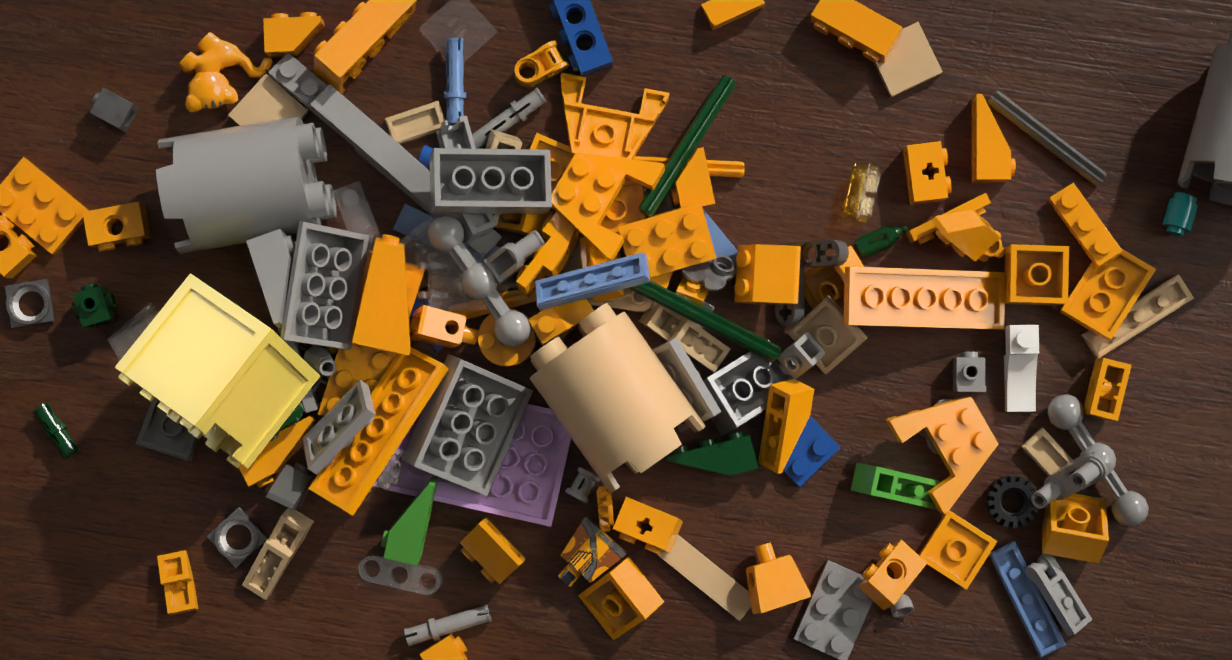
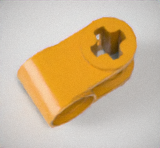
M556 40L544 44L535 52L516 63L515 79L520 86L524 88L533 87L547 78L563 72L570 66L569 62L564 61L558 51ZM523 67H531L535 71V75L532 78L525 79L519 72Z

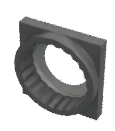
M48 279L5 286L6 308L9 313L11 328L55 321ZM29 291L39 293L44 300L42 312L33 317L24 315L19 308L21 296Z
M240 507L207 536L217 547L218 551L235 568L268 539ZM237 524L246 526L251 532V542L242 550L231 548L226 541L227 531L230 527Z

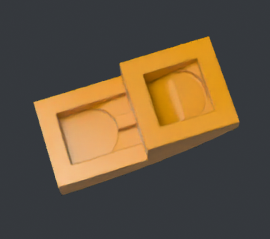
M187 551L157 556L160 581L165 590L167 613L175 615L199 610Z

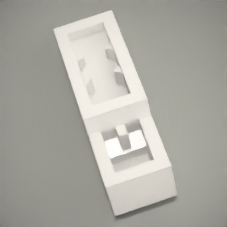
M1039 325L1005 326V412H1035Z

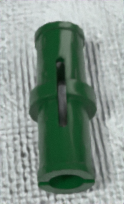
M48 402L40 405L32 412L43 426L46 438L48 440L51 439L64 460L72 457L80 450L66 429L68 427L64 422L61 423Z

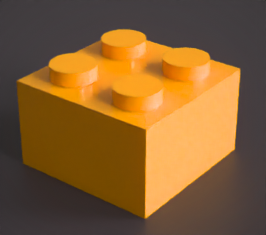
M1011 244L1005 247V304L1048 306L1068 304L1069 246Z

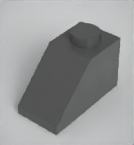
M295 462L294 466L291 464L285 465L266 497L290 509L301 508L309 492L308 488L316 476L310 474L308 467L299 462Z

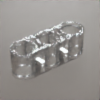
M369 555L361 560L358 566L360 577L367 582L414 593L430 595L435 593L442 585L443 578L438 569L421 564L415 566L385 559L382 555ZM369 560H374L379 564L380 571L378 575L372 576L367 573L366 564ZM396 567H403L407 570L408 578L405 582H399L394 578L393 572ZM430 573L435 577L436 585L434 588L430 589L422 585L421 578L423 574Z

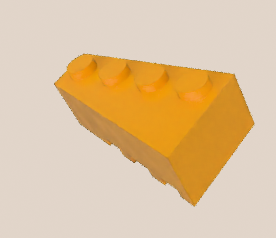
M369 0L366 4L361 2L354 9L353 17L347 23L342 21L335 28L334 36L328 42L324 40L314 50L313 74L327 86L330 84L342 94L345 91L343 84L350 76L356 79L362 72L361 69L366 63V58L368 56L374 58L379 53L385 43L383 38L385 36L389 39L392 38L415 12L417 0Z

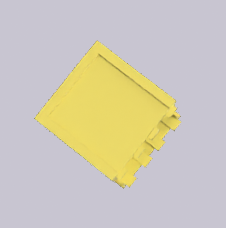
M191 273L115 366L121 372L118 376L119 379L129 386L133 381L143 388L140 394L152 402L155 397L161 402L157 407L167 413L166 416L177 424H182L197 439H200L202 435L208 440L205 445L213 451L217 452L221 448L229 454L226 460L236 468H239L241 464L246 468L251 466L320 377L270 327Z

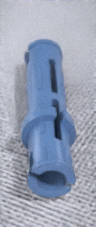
M446 38L447 86L446 92H444V99H446L447 106L446 120L451 125H455L457 119L464 116L463 105L464 99H466V92H464L463 38Z

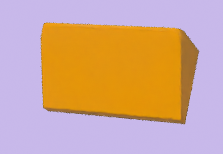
M710 0L701 4L712 30H715L763 8L765 2L764 0Z

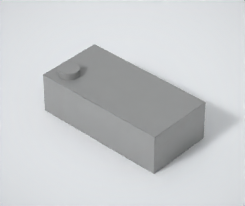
M433 148L429 156L431 213L546 214L552 208L550 150Z

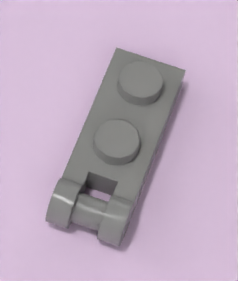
M1042 554L1038 558L1037 563H1032L1025 569L1026 576L1035 582L1067 636L1075 635L1092 620L1052 555Z

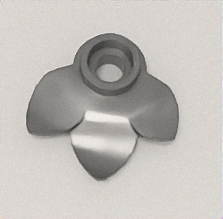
M717 255L716 259L685 267L682 270V274L691 282L703 283L709 291H719L725 287L726 281H730L734 277L735 263L728 256Z

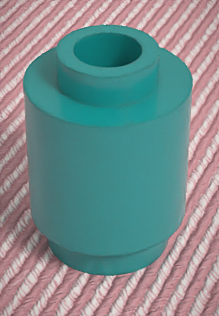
M1175 192L1173 198L1169 199L1162 226L1167 228V233L1183 236L1184 233L1191 232L1198 208L1196 197Z

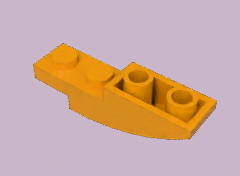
M557 211L554 215H549L542 225V233L546 243L535 251V258L529 265H524L517 275L516 283L519 291L527 297L535 290L534 281L543 279L545 276L551 277L561 274L577 243L579 231L573 228Z

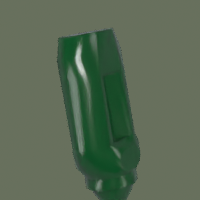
M902 226L901 228L881 227L859 237L855 244L862 258L870 257L892 247L896 240H899L902 233L908 231L907 226Z

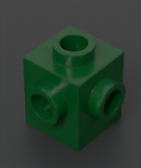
M97 283L81 287V292L73 294L75 302H72V309L77 319L80 318L83 328L91 329L117 321L114 308L117 307L116 299L113 292L108 291V288L98 287Z

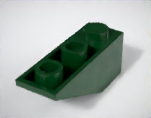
M742 431L725 435L727 441L715 443L714 438L698 442L699 448L688 450L687 445L673 450L671 455L665 456L666 461L729 476L758 469L750 435L743 436Z

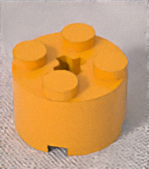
M492 314L488 315L482 322L478 332V343L484 356L492 363L501 367H514L526 362L536 348L537 337L533 327L531 326L530 336L524 344L518 347L504 346L494 333L496 319Z

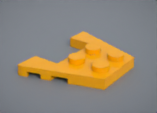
M561 73L560 84L571 158L577 152L634 159L668 103L670 93L645 88L640 114L582 104L586 77Z
M576 152L551 194L552 207L573 228H576L593 247L595 246L607 261H612L623 245L624 237L601 227V222L626 179L654 190L665 171V165L658 162Z
M963 396L936 404L933 407L911 411L898 417H890L886 420L897 441L901 443L911 438L923 428L950 473L949 477L928 491L938 511L942 514H946L998 446L997 440L971 396Z

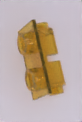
M872 163L855 164L854 169L850 173L848 196L843 203V219H856L857 222L867 223L868 218H871L875 199L867 197L866 194L867 192L877 193L881 177L879 167L871 166Z

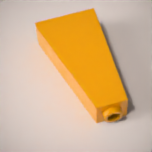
M383 234L382 238L376 237L352 343L409 356L411 339L405 244L399 243L400 238Z

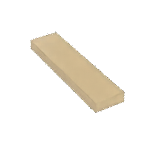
M1175 275L1136 300L1110 342L1090 330L1081 336L1095 358L1099 359L1191 301L1194 297L1180 275Z
M677 535L670 553L662 550L661 555H658L739 621L751 608L749 591L681 536Z

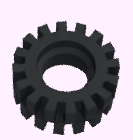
M1003 476L1000 479L994 480L993 485L987 488L988 493L984 497V500H986L985 509L988 510L989 517L994 519L999 525L1011 528L1025 526L1028 521H1032L1035 518L1034 514L1038 513L1039 510L1031 500V496L1037 492V489L1033 488V484L1030 481H1026L1025 478ZM1010 490L1017 491L1022 497V506L1014 513L1005 511L1001 504L1002 496Z

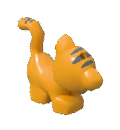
M209 32L197 45L201 54L197 56L190 51L178 65L184 73L191 74L194 71L196 73L188 84L189 94L186 97V109L188 112L194 113L201 109L217 108L223 104H234L238 101V94L229 85L226 77L219 73L220 70L239 64L249 77L262 78L272 69L274 64L272 59L264 58L259 67H254L249 57L244 55L236 45L221 40Z

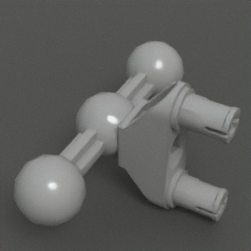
M452 216L435 218L428 228V239L435 249L449 252L463 272L461 277L463 291L471 298L482 299L496 319L494 333L503 345L518 347L524 344L530 336L531 324L523 313L510 311L496 291L497 285L517 274L524 266V263L534 256L535 251L545 244L540 234L534 230L515 244L512 242L505 244L485 259L483 263H477L463 244L464 228L461 222Z
M1069 394L1056 396L1048 406L1047 414L1049 420L1055 427L1068 430L1082 452L1080 457L1058 469L1045 479L1044 486L1031 496L1032 503L1035 507L1042 509L1054 500H1063L1102 480L1114 499L1111 508L1114 519L1126 527H1134L1143 523L1148 516L1149 509L1146 499L1137 492L1127 491L1114 471L1116 467L1114 451L1106 444L1095 443L1081 422L1084 418L1082 403L1076 397Z

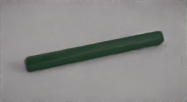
M723 75L665 164V171L655 189H649L639 205V211L643 215L652 217L734 89L735 80L727 75Z
M651 280L648 283L629 287L632 291L771 362H774L780 356L781 348Z

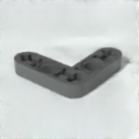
M827 239L781 244L801 246L798 304L775 305L776 319L781 325L795 326L804 318V269L843 265L849 255L848 246L845 242ZM813 247L816 255L814 260L810 262L808 252ZM836 250V255L826 256V251Z

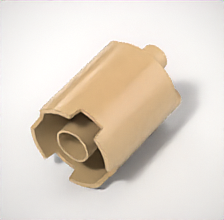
M605 303L579 322L577 328L583 335L581 340L567 349L560 337H557L530 356V361L537 370L530 377V380L607 490L612 493L620 488L611 473L613 470L625 463L635 474L638 472L642 473L682 445L674 430L677 425L685 421L696 433L702 430L705 424L626 312L616 316L609 304Z

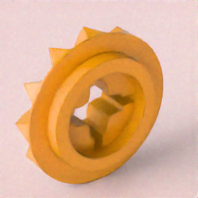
M599 486L597 489L599 525L602 531H610V525H614L612 496L605 486Z

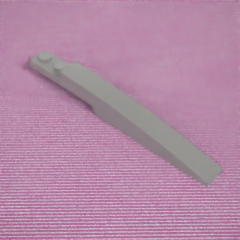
M288 52L269 71V76L350 143L360 156L434 218L449 216L448 213H431L430 171L330 84L327 86ZM492 229L484 237L479 235L466 245L484 259L502 237Z

